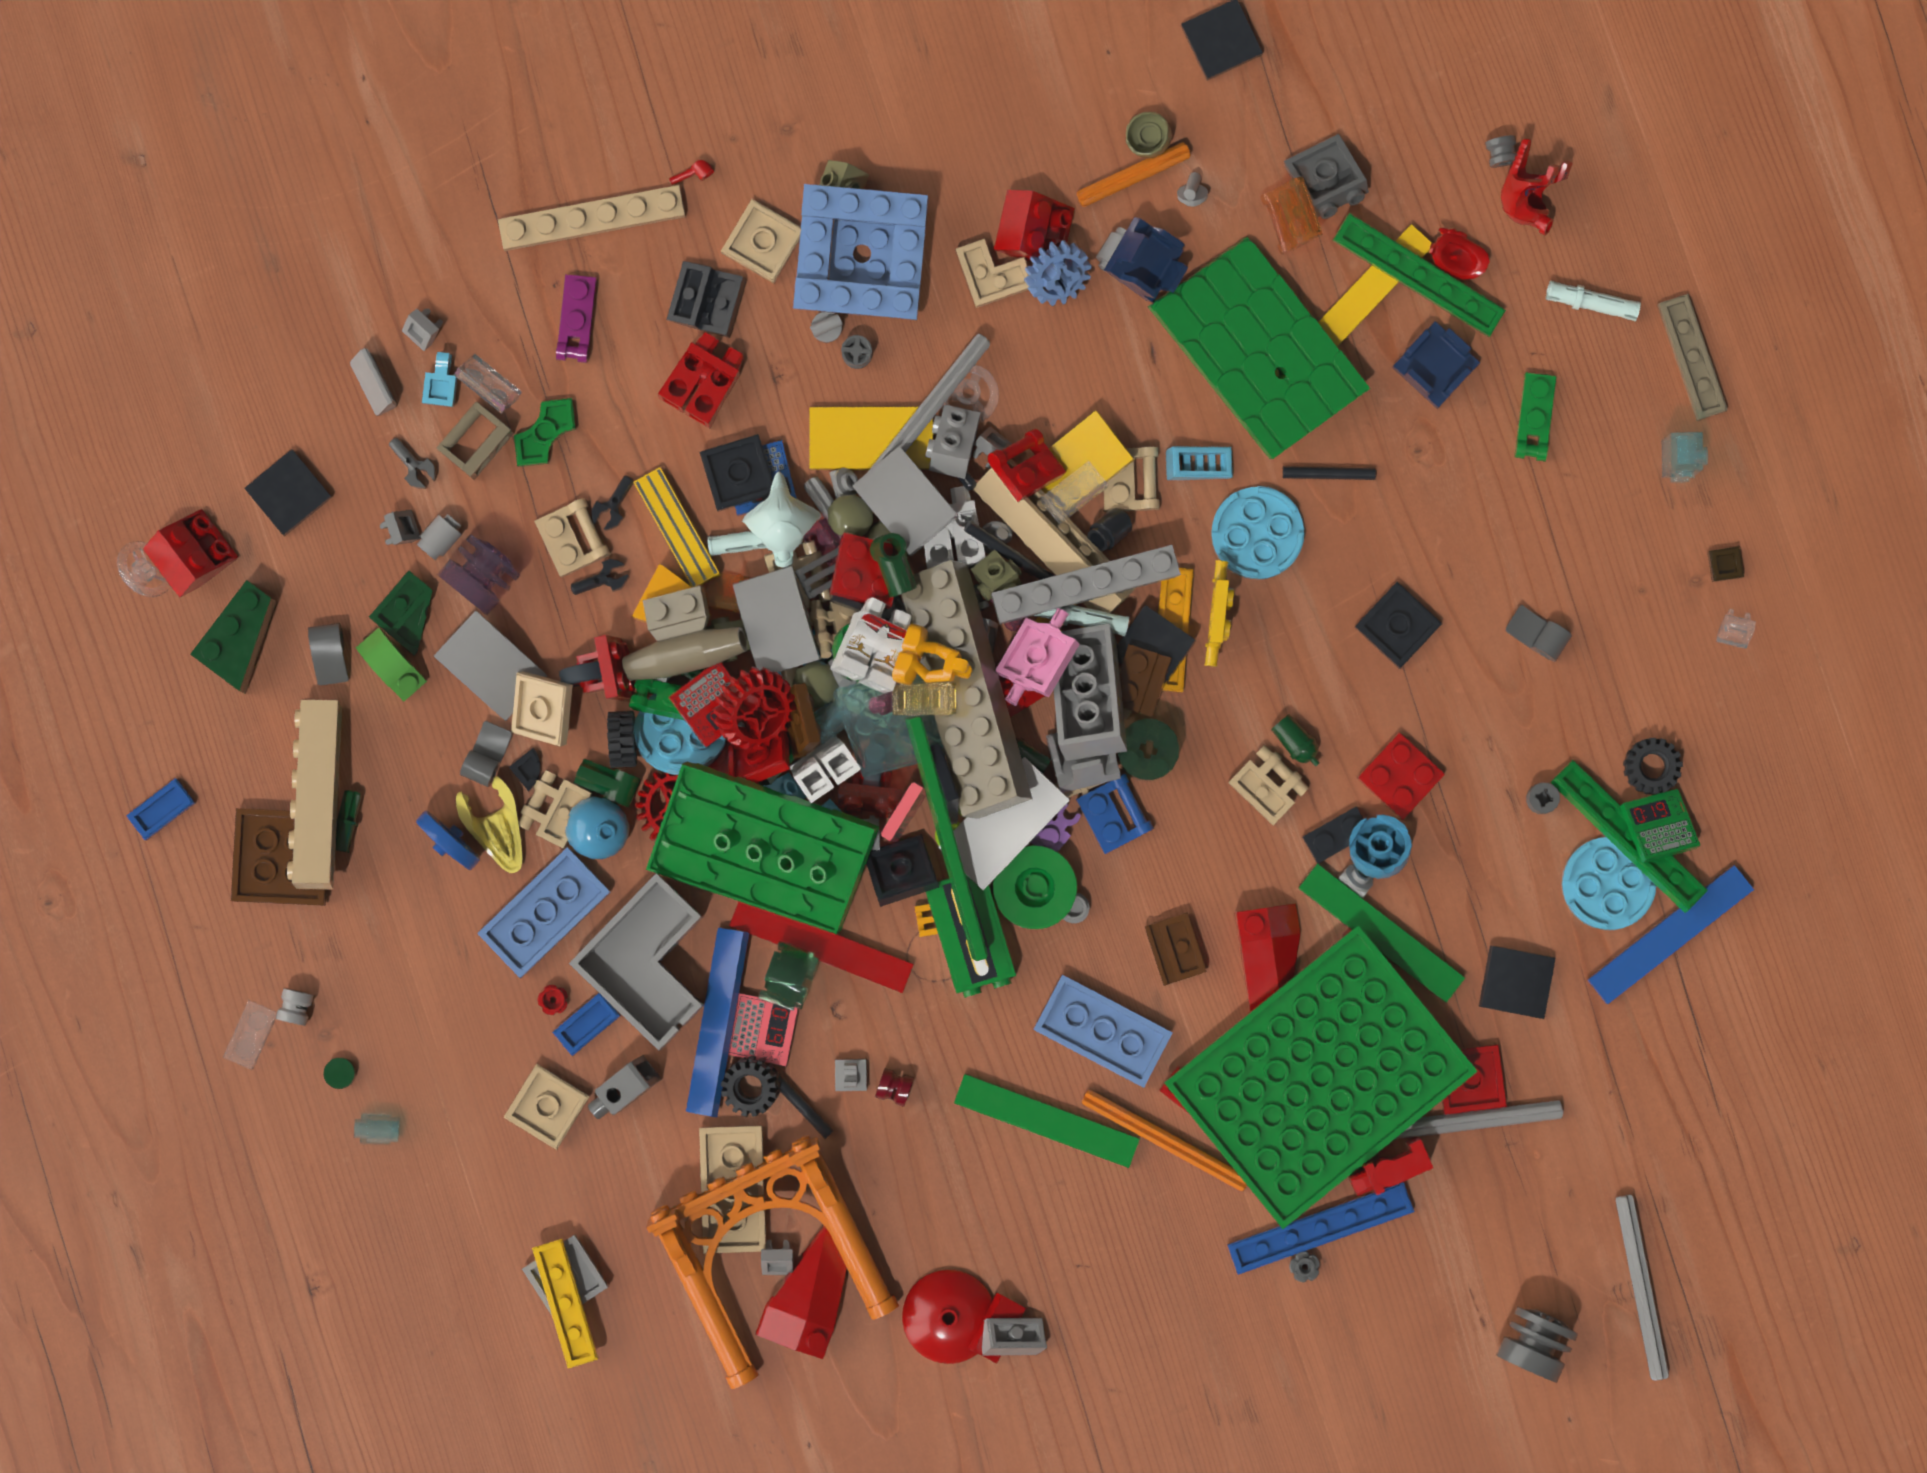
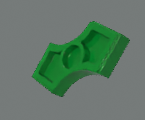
M572 398L542 401L540 414L535 424L527 431L514 435L518 467L549 464V453L555 441L563 434L576 430Z

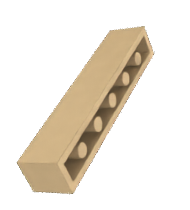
M1012 459L1007 461L1010 468L1017 465ZM992 467L976 484L974 490L981 499L1002 518L1003 522L1056 575L1109 562L1108 558L1042 490L1017 502ZM1136 588L1083 603L1089 609L1111 614Z
M301 700L300 709L295 710V728H299V739H294L293 756L298 758L297 770H292V788H296V800H291L290 817L295 819L294 830L289 831V849H293V861H288L287 878L292 880V884L296 889H334L342 707L338 700Z

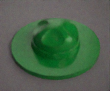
M1026 846L994 879L993 893L999 910L1009 921L1026 929H1044L1057 924L1069 913L1075 902L1077 881L1071 865L1060 853L1044 846Z

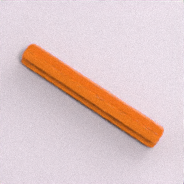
M1185 142L1175 145L1157 157L1147 158L1077 191V199L1082 207H1086L1189 159L1191 156L1190 150Z

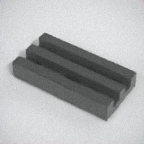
M839 547L794 571L809 599L831 588L832 579L813 590L810 584L834 572L836 563L806 579L804 574L837 556Z

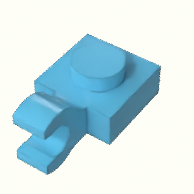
M437 352L435 373L425 372L423 404L454 407L458 377L449 375L452 355L450 353Z

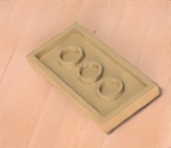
M762 1126L699 1128L701 1193L709 1189L707 1184L724 1176L725 1180L736 1176L735 1171L746 1164L753 1163L755 1167L763 1163ZM764 1180L745 1188V1191L753 1196L763 1195L765 1200ZM731 1195L709 1206L717 1209L723 1215L724 1222L729 1218L726 1213L734 1205V1196ZM742 1201L741 1209L751 1204H747L744 1201ZM765 1210L751 1214L735 1224L724 1235L715 1253L760 1252L761 1249H766ZM703 1215V1237H713L718 1228V1222L711 1215ZM703 1246V1254L707 1252L708 1246Z

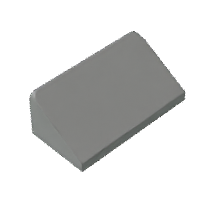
M365 348L360 350L351 360L350 365L375 415L380 416L394 409L397 403L371 352Z
M986 1318L984 1320L982 1355L984 1356L1037 1355L1047 1348L1042 1318Z

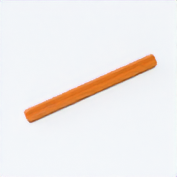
M1088 1090L1085 1093L1082 1104L1237 1190L1244 1191L1246 1189V1183L1234 1168L1100 1094L1092 1090Z

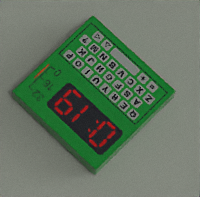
M1678 789L1625 802L1620 806L1642 863L1691 851L1700 846Z

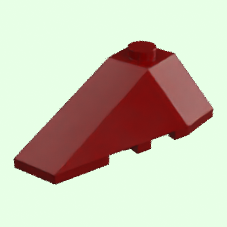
M1296 903L1234 913L1250 1012L1294 977L1300 941Z
M825 1226L822 1227L805 1250L803 1259L792 1273L789 1272L783 1280L785 1283L775 1297L772 1296L766 1303L755 1333L757 1336L820 1359H824L834 1330L847 1270L834 1240Z

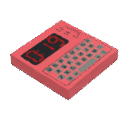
M911 783L881 832L882 837L892 842L900 840L926 797L923 784Z
M739 993L728 1055L745 1057L747 1059L750 1056H756L755 1060L764 1058L767 1063L787 1066L799 1005Z

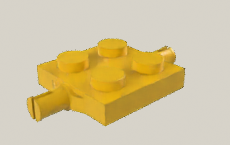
M1220 560L1215 561L1208 641L1205 644L1207 648L1204 666L1210 667L1218 666V653L1223 641H1227V638L1229 639L1231 620L1225 619L1226 610L1232 608L1234 589L1228 588L1229 581L1226 580L1228 562Z

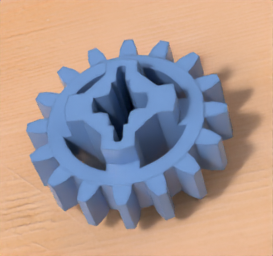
M1065 240L1061 241L1059 247L1050 242L1047 251L1039 248L1041 255L1038 258L1034 256L1030 258L1033 266L1025 267V271L1029 275L1024 278V281L1029 286L1028 290L1034 298L1037 297L1040 303L1043 304L1048 301L1051 306H1054L1058 299L1062 304H1066L1068 296L1074 299L1077 298L1075 291L1077 289L1085 290L1086 287L1082 282L1091 278L1087 270L1092 268L1084 251L1079 249L1075 243L1068 245Z

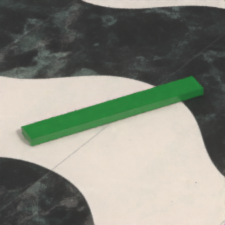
M920 716L905 718L971 958L975 961L987 959L988 954L922 718Z

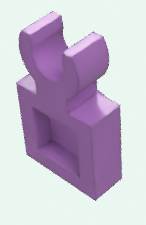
M1066 804L1057 813L1058 818L1055 821L1051 820L1030 842L1034 846H1044L1058 852L1071 837L1065 831L1066 827L1075 825L1081 815L1077 813L1071 820L1064 818L1063 812L1068 807V804Z

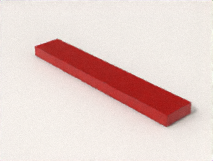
M738 901L729 924L733 928L748 932L751 935L900 993L904 992L914 966L912 963L832 932Z

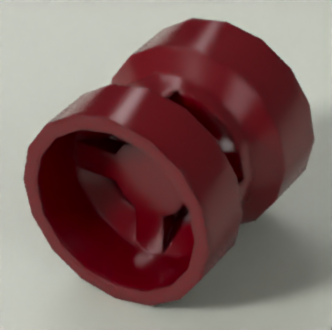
M884 1068L875 1098L881 1100L888 1098L893 1100L896 1105L905 1107L914 1077L908 1075L901 1077L895 1075L893 1070Z

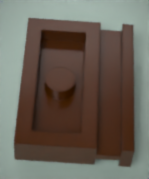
M1128 644L1120 669L1124 709L1154 717L1172 662L1171 657Z
M806 683L794 684L789 691L795 696L792 702L795 703L797 708L789 713L793 721L786 723L794 758L806 757V753L811 752L821 742V729L815 721L813 714V697L808 693Z
M1188 913L1145 926L1163 986L1207 972Z

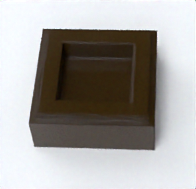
M1740 546L1707 552L1712 582L1744 577Z

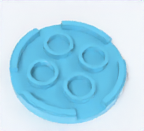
M1250 487L1233 493L1220 505L1213 519L1211 538L1220 561L1228 562L1227 568L1230 571L1244 578L1267 579L1282 573L1296 560L1304 542V526L1298 508L1286 495L1269 487Z
M656 694L650 696L649 700L655 701ZM639 712L635 718L634 735L640 754L651 766L668 774L678 775L682 764L687 761L708 767L722 753L727 738L721 736L709 746L704 747L685 720Z
M1607 837L1593 839L1577 848L1568 859L1562 875L1563 896L1571 912L1583 923L1601 930L1621 929L1637 922L1649 910L1656 893V885Z

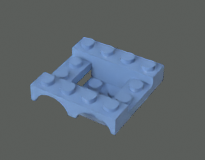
M804 184L793 309L917 320L928 195ZM859 245H866L871 250V257L865 263H859L854 259L853 252Z

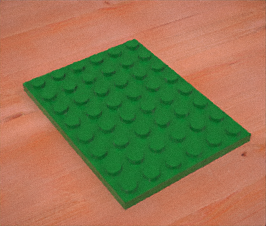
M1357 925L1164 1083L1276 1222L1284 1229L1478 1071L1365 932Z

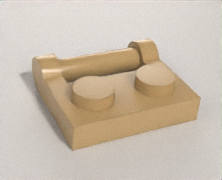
M1158 447L1127 448L1134 459H1143L1144 500H1135L1133 461L1103 485L1104 512H1108L1112 508L1122 511L1159 510L1160 500L1156 498L1155 467Z
M585 498L578 499L534 521L561 578L611 554L607 545H603L586 509L589 506ZM576 514L592 549L586 555H584L568 520V517Z

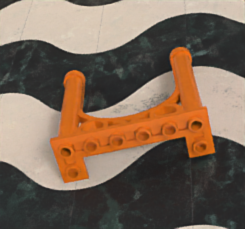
M809 1135L803 1136L792 1142L793 1146L791 1149L783 1153L781 1149H777L765 1155V1162L755 1167L753 1163L746 1164L735 1171L736 1176L725 1180L724 1176L707 1184L709 1189L700 1194H697L696 1190L691 1191L679 1198L681 1203L669 1208L668 1204H665L651 1212L652 1215L648 1219L646 1226L648 1233L652 1232L654 1237L659 1236L727 1373L725 1378L731 1389L747 1384L758 1377L759 1374L751 1362L716 1291L712 1279V1261L716 1248L724 1235L735 1224L751 1214L771 1208H791L812 1215L827 1228L866 1305V1310L871 1320L883 1317L899 1307L894 1294L889 1293L820 1152V1141L817 1136L810 1139ZM796 1164L797 1167L800 1166L801 1171L798 1170V1169L795 1168V1167H790V1166ZM788 1174L794 1175L800 1182L798 1191L791 1199L779 1197L773 1191L774 1182ZM769 1177L766 1190L771 1199L764 1200L763 1195L753 1196L745 1191V1188ZM806 1184L809 1185L820 1209L800 1201L806 1191ZM733 1195L734 1205L726 1213L729 1218L724 1222L723 1215L717 1209L709 1206ZM742 1201H744L747 1204H751L741 1209ZM703 1215H711L717 1220L718 1228L713 1237H698L694 1235L691 1229L693 1221ZM688 1217L685 1222V1228H683L680 1220ZM690 1241L696 1245L708 1246L704 1260V1269Z

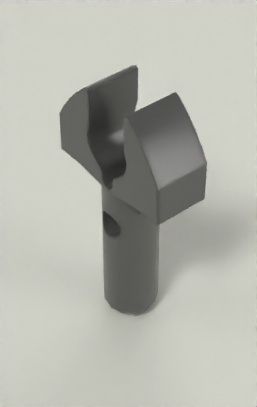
M394 438L390 441V448L408 468V475L404 479L410 486L426 489L417 478V469L426 471L432 480L436 481L435 466L428 458L425 461H418L399 438Z

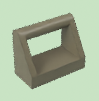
M475 402L436 449L475 480L514 433L478 402ZM482 414L496 428L464 464L450 450Z

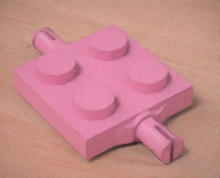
M1057 608L1049 624L1037 623L1025 618L995 671L1000 676L1014 683L1005 698L1010 704L1016 706L1024 690L1035 691L1050 697L1080 644L1076 639L1060 631L1069 615L1064 610Z

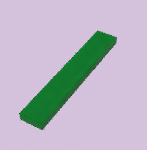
M1350 213L1346 216L1332 239L1333 242L1487 337L1491 336L1506 311Z
M1574 760L1550 782L1684 913L1688 912L1708 891L1673 856L1642 863L1621 812V805Z
M1319 864L1315 865L1298 887L1300 891L1347 927L1353 929L1359 925L1384 956L1445 1003L1448 1002L1464 981L1465 977Z
M966 1074L963 1076L954 1104L1127 1168L1131 1165L1140 1140L1134 1136Z

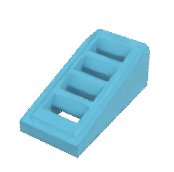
M1172 446L1166 450L1167 480L1233 478L1231 447ZM1203 455H1207L1208 471H1204ZM1215 455H1220L1221 471H1216ZM1179 456H1182V471H1180ZM1190 456H1195V471H1191Z

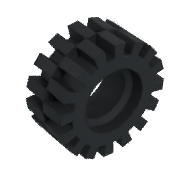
M608 712L607 738L611 768L635 767L637 765V745L634 735V712Z
M1649 738L1634 744L1628 750L1626 760L1623 762V766H1625V771L1623 772L1629 780L1627 782L1630 786L1633 785L1636 791L1644 792L1648 795L1659 794L1675 786L1677 779L1682 774L1680 769L1683 767V763L1680 762L1679 757L1681 755L1679 751L1676 752L1675 746L1672 743H1667L1664 739ZM1649 754L1658 755L1664 762V771L1658 778H1649L1642 772V760Z
M750 1056L748 1059L745 1057L741 1058L730 1067L724 1075L725 1078L722 1080L721 1086L724 1089L721 1093L722 1097H727L726 1105L732 1104L734 1106L732 1111L735 1113L739 1110L742 1111L741 1116L747 1117L749 1113L752 1114V1117L758 1116L760 1112L763 1114L773 1105L780 1094L778 1090L781 1087V1081H777L780 1075L778 1071L775 1073L772 1071L774 1065L770 1063L767 1066L764 1063L766 1061L764 1058L755 1060L756 1056ZM754 1076L760 1080L762 1092L759 1096L749 1097L742 1092L740 1081L743 1077Z

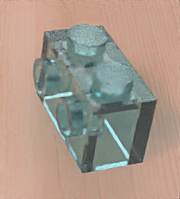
M1703 432L1670 433L1661 441L1662 478L1670 477V482L1672 483L1689 482V479L1694 478L1695 475L1703 470V466H1706L1708 463V449L1703 447Z

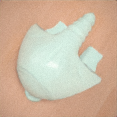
M777 472L772 482L769 497L747 513L742 522L773 552L775 564L778 567L784 568L793 564V550L798 547L805 534L822 516L816 509L793 498L789 493L784 475L781 472Z

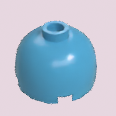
M589 797L581 800L571 809L568 815L570 817L565 828L568 842L577 853L590 859H606L616 855L624 847L629 837V823L626 814L616 803L606 798Z
M1377 815V818L1361 820L1353 828L1349 839L1350 857L1356 868L1366 876L1382 879L1398 874L1407 865L1412 850V843L1406 826L1396 818L1387 815Z

